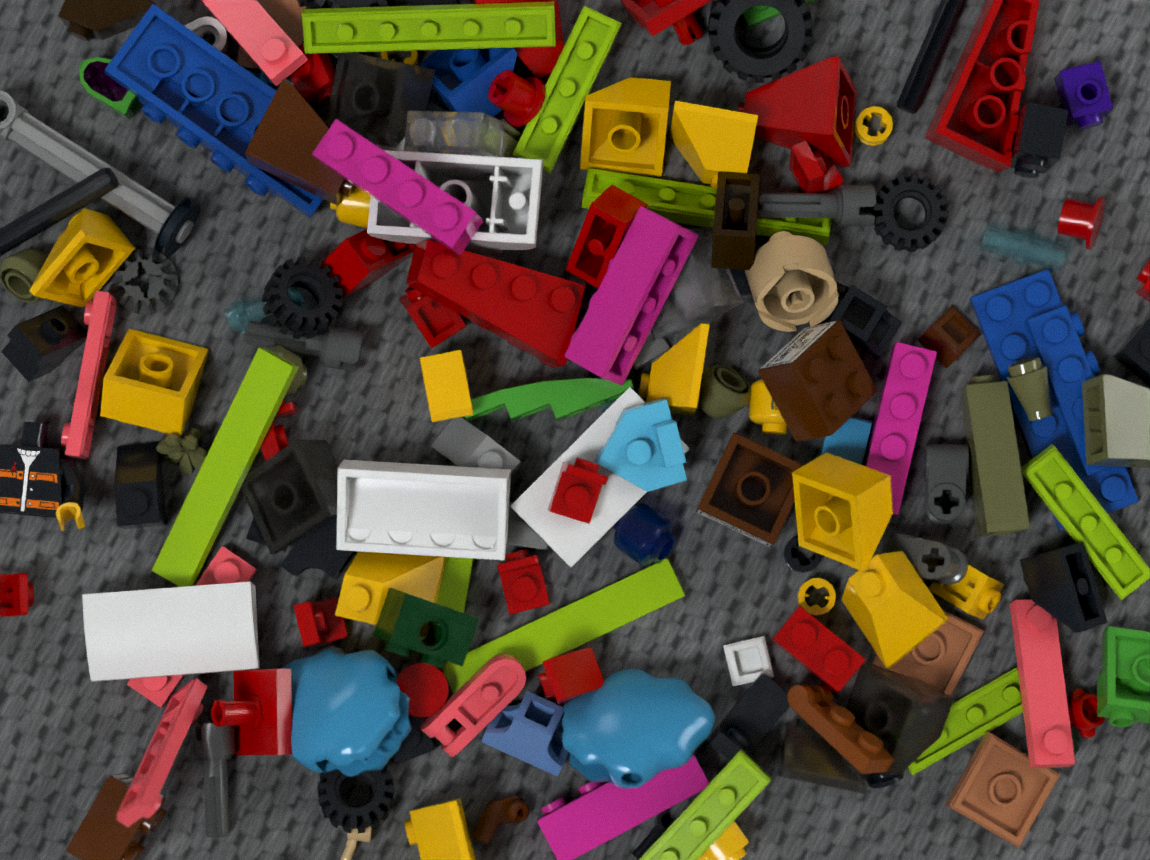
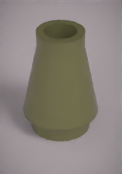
M1040 356L1008 365L1007 368L1010 376L1006 378L1024 408L1028 420L1035 421L1052 415L1047 365H1042Z

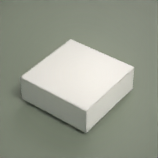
M764 636L723 646L732 686L754 682L761 673H765L770 678L774 677Z

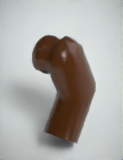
M514 795L489 801L471 836L490 845L499 825L513 822L521 823L529 816L528 804L523 798Z

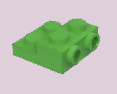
M1107 626L1102 632V672L1097 677V716L1109 718V724L1112 726L1129 727L1134 725L1135 722L1150 724V632Z

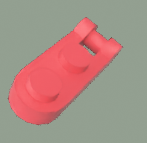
M500 654L494 656L445 703L438 713L427 717L420 729L430 738L435 736L442 743L441 749L450 757H454L520 694L526 682L523 665L512 655ZM454 718L462 724L455 731L447 726Z

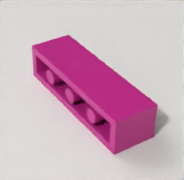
M335 119L312 153L323 165L459 256L484 221L477 212L337 119Z
M640 206L614 259H611L609 262L608 271L598 291L591 297L589 308L579 328L573 333L570 339V346L564 357L603 379L623 386L699 235Z
M895 342L891 347L863 466L890 475L893 506L892 518L899 513L937 354L936 351Z
M693 753L691 759L683 766L660 772L653 779L637 788L622 789L613 785L610 781L606 783L590 781L578 788L582 796L569 803H566L564 797H561L542 807L541 810L544 816L537 819V822L556 859L573 860L704 790L709 782Z

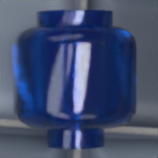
M640 503L635 505L613 526L616 530L613 539L615 547L640 565H649L653 562L661 563L670 554L676 543V536L673 534V522L648 504Z

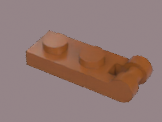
M813 684L811 686L795 685L791 687L787 696L791 708L861 774L888 771L895 758L883 748L884 744L877 736L866 732L855 722V716L849 710L838 706L832 701L833 694L827 685Z

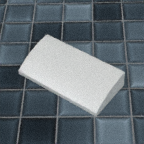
M631 387L510 506L570 568L647 493L645 490L600 466L598 473L607 476L608 480L606 485L602 484L590 524L548 511L562 463L566 462L574 465L576 457L596 463L594 460L616 427L615 423L623 409L646 403ZM681 440L685 455L690 448Z
M343 460L338 467L336 550L505 560L511 470Z
M252 582L82 594L87 659L92 682L260 669L256 588Z

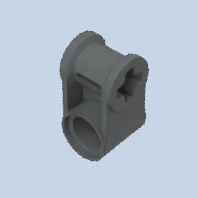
M925 443L924 460H926V467H923L925 512L928 518L936 524H951L961 515L966 504V482L969 466L968 445ZM942 494L948 495V501L955 503V506L948 511V514H943L942 508L934 504V502L941 498Z
M890 533L886 553L903 551L923 581L953 585L965 577L968 570V560L961 550L946 546L937 541L905 534ZM941 561H944L943 566H940Z

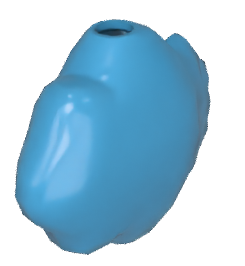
M332 645L323 647L310 656L293 660L282 668L291 669V756L310 771L326 773L339 770L342 774L353 777L372 770H381L399 750L402 741L411 731L409 697L400 691L392 665L373 650L347 654L342 649Z
M637 668L612 673L604 679L605 683L601 688L565 702L563 708L562 741L563 748L570 752L569 761L571 767L581 772L591 782L610 781L613 785L622 789L640 787L660 772L676 769L686 764L691 759L696 748L711 734L715 723L712 707L704 699L696 695L686 681L678 677L656 678Z

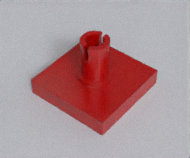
M712 0L620 1L627 14L651 36L672 25L680 44L688 45L694 43L690 33H694L698 40L704 34L693 12Z
M291 669L233 671L234 700H216L213 703L211 711L213 724L216 727L235 726V755H291Z

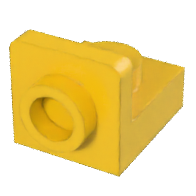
M968 564L967 573L960 582L953 585L932 582L929 590L966 613L983 620L999 604L1000 592L1004 584Z

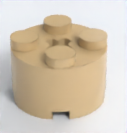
M787 231L777 232L770 237L768 243L761 246L754 253L753 266L750 270H745L762 322L775 330L784 332L797 331V325L808 322L810 327L817 325L834 311L838 303L837 282L825 248L812 238L792 235Z

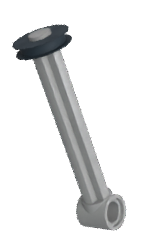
M0 90V108H9L7 118L0 122V139L12 141L76 183L102 168L112 169L119 185L100 198L158 234L154 247L156 251L164 248L165 257H170L182 246L197 222L201 210L199 204L191 207V199L185 198L175 207L29 114L28 110L20 106L7 92Z

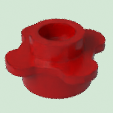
M1075 689L1070 694L1071 702L1068 706L1070 724L1080 731L1083 738L1089 739L1095 736V727L1100 726L1104 722L1105 717L1097 716L1096 695L1086 694L1082 689Z

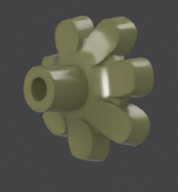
M188 428L183 438L170 433L156 447L157 452L165 454L163 458L166 462L173 465L179 462V470L192 475L194 467L200 470L208 454L205 449L198 446L202 433L196 428Z

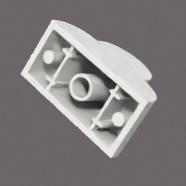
M384 150L477 212L484 220L464 250L483 256L501 254L502 250H528L536 247L543 172L542 160ZM370 197L367 233L370 236L409 244H416L425 240L438 242Z

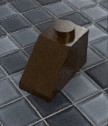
M65 0L58 16L68 26L66 32L84 41H89L91 36L105 40L136 27L151 5L156 4L151 0Z
M718 172L711 268L750 270L753 266L760 174Z

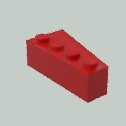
M1040 0L985 1L926 132L925 139L997 173L1010 168L1013 154L1011 152L1014 133L1017 132L1019 120L1018 109L1021 92L1024 91L1027 76L1025 74L1028 53L1031 52Z
M431 240L416 243L406 284L448 309L462 314L472 320V323L485 330L488 329L507 340V343L521 351H526L551 368L566 366L567 358L564 356L570 346V339L575 330L586 285L466 250L459 256L443 244Z

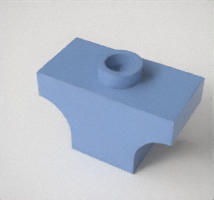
M527 691L521 703L514 706H506L489 723L481 742L558 777L569 754V751L563 748L562 741L563 726L561 718L564 713V707Z

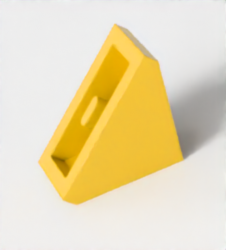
M457 350L420 357L431 421L437 422L473 415L462 351Z

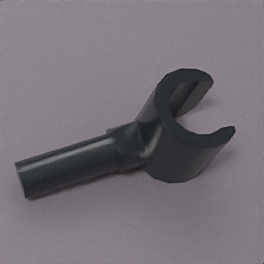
M670 808L656 815L654 820L655 827L632 852L633 856L638 860L667 830L662 825L661 820Z

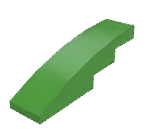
M600 378L542 381L501 389L471 399L473 415L465 416L466 421L470 422L506 407L511 421L515 422L551 407L556 422L615 400L629 387L633 390L634 387L631 380H625L623 386Z

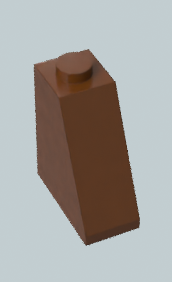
M283 79L245 151L248 163L337 206L342 196L344 195L349 198L356 187L323 165L312 155L329 128L295 87Z

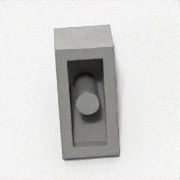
M462 417L453 418L431 445L433 449L455 466L510 469L512 478L522 465L519 459Z

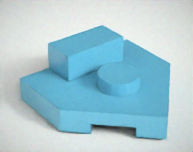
M661 398L623 409L615 423L616 427L605 446H602L594 462L646 492L686 481L687 477L683 463H686L677 423L672 420L667 399Z

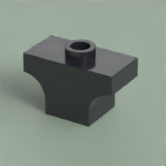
M837 282L838 303L834 311L821 324L840 320L851 342L879 359L902 321L889 313L887 310L888 306L853 285L848 287Z
M61 305L15 325L7 335L10 342L1 352L28 382H31L50 373L69 353L83 344L87 338V331Z
M329 498L313 521L307 517L293 535L297 543L280 566L296 577L303 571L312 568L321 569L334 579L339 577L357 551L336 550L337 502Z

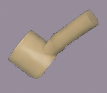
M371 826L365 827V833H358V829H351V833H347L346 847L340 860H352L358 841L371 842L373 832Z

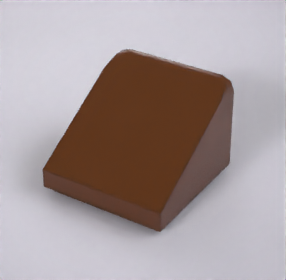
M952 305L920 336L918 341L926 349L936 351V359L947 369L981 333Z

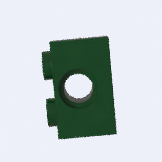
M389 587L373 636L387 641L385 649L409 657L411 650L423 653L421 661L442 669L446 668L447 662L463 667L479 618ZM428 622L429 633L421 640L420 630Z

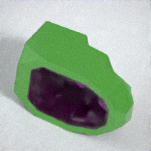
M95 57L83 60L79 66L81 85L86 93L109 109L130 120L138 110L141 102L138 101L139 97L104 74L105 68L112 59Z

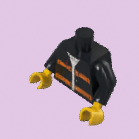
M23 422L21 446L0 445V513L57 518L62 531H65L64 526L68 520L76 519L78 529H83L85 527V520L82 510L86 486L74 461L66 457L64 451L46 448L48 424Z

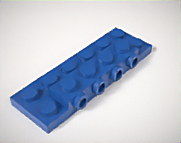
M152 4L105 68L104 74L139 97L138 101L144 105L141 112L159 125L164 120L168 121L178 129L175 135L183 143L193 149H196L200 144L213 154L209 159L217 167L227 173H230L234 168L246 176L244 184L254 193L261 197H264L267 192L274 197L278 195L311 218L323 201L322 198L249 164L245 154L276 90Z
M1049 269L971 297L969 299L1001 382H1008L1006 377L1010 376L1007 366L1015 362L1040 356L1042 365H1047L1050 405L1053 412L1048 417L1029 421L1024 408L1008 382L1011 408L1031 460L1049 445L1053 444L1106 513L1139 502L1126 467L1086 465L1082 382L1094 378V375L1099 374L1100 370L1091 350L1084 352L1079 339L1080 336L1084 335L1082 321L1077 312L1069 313L1067 306L1062 305ZM1053 515L1058 531L1064 530L1063 526Z

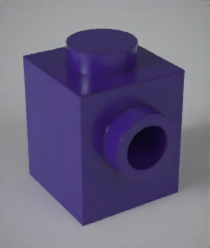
M1101 61L1061 70L1054 78L1061 107L1068 110L1066 126L1078 123L1079 129H1087L1104 123L1103 117H1106L1112 111L1113 106Z

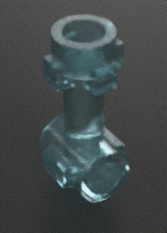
M291 287L288 290L289 298L296 306L303 309L302 304L305 302L300 288ZM241 300L231 303L232 307L224 309L231 331L234 333L240 330L241 333H244L248 322L268 316L263 312L266 302L260 300L244 306Z

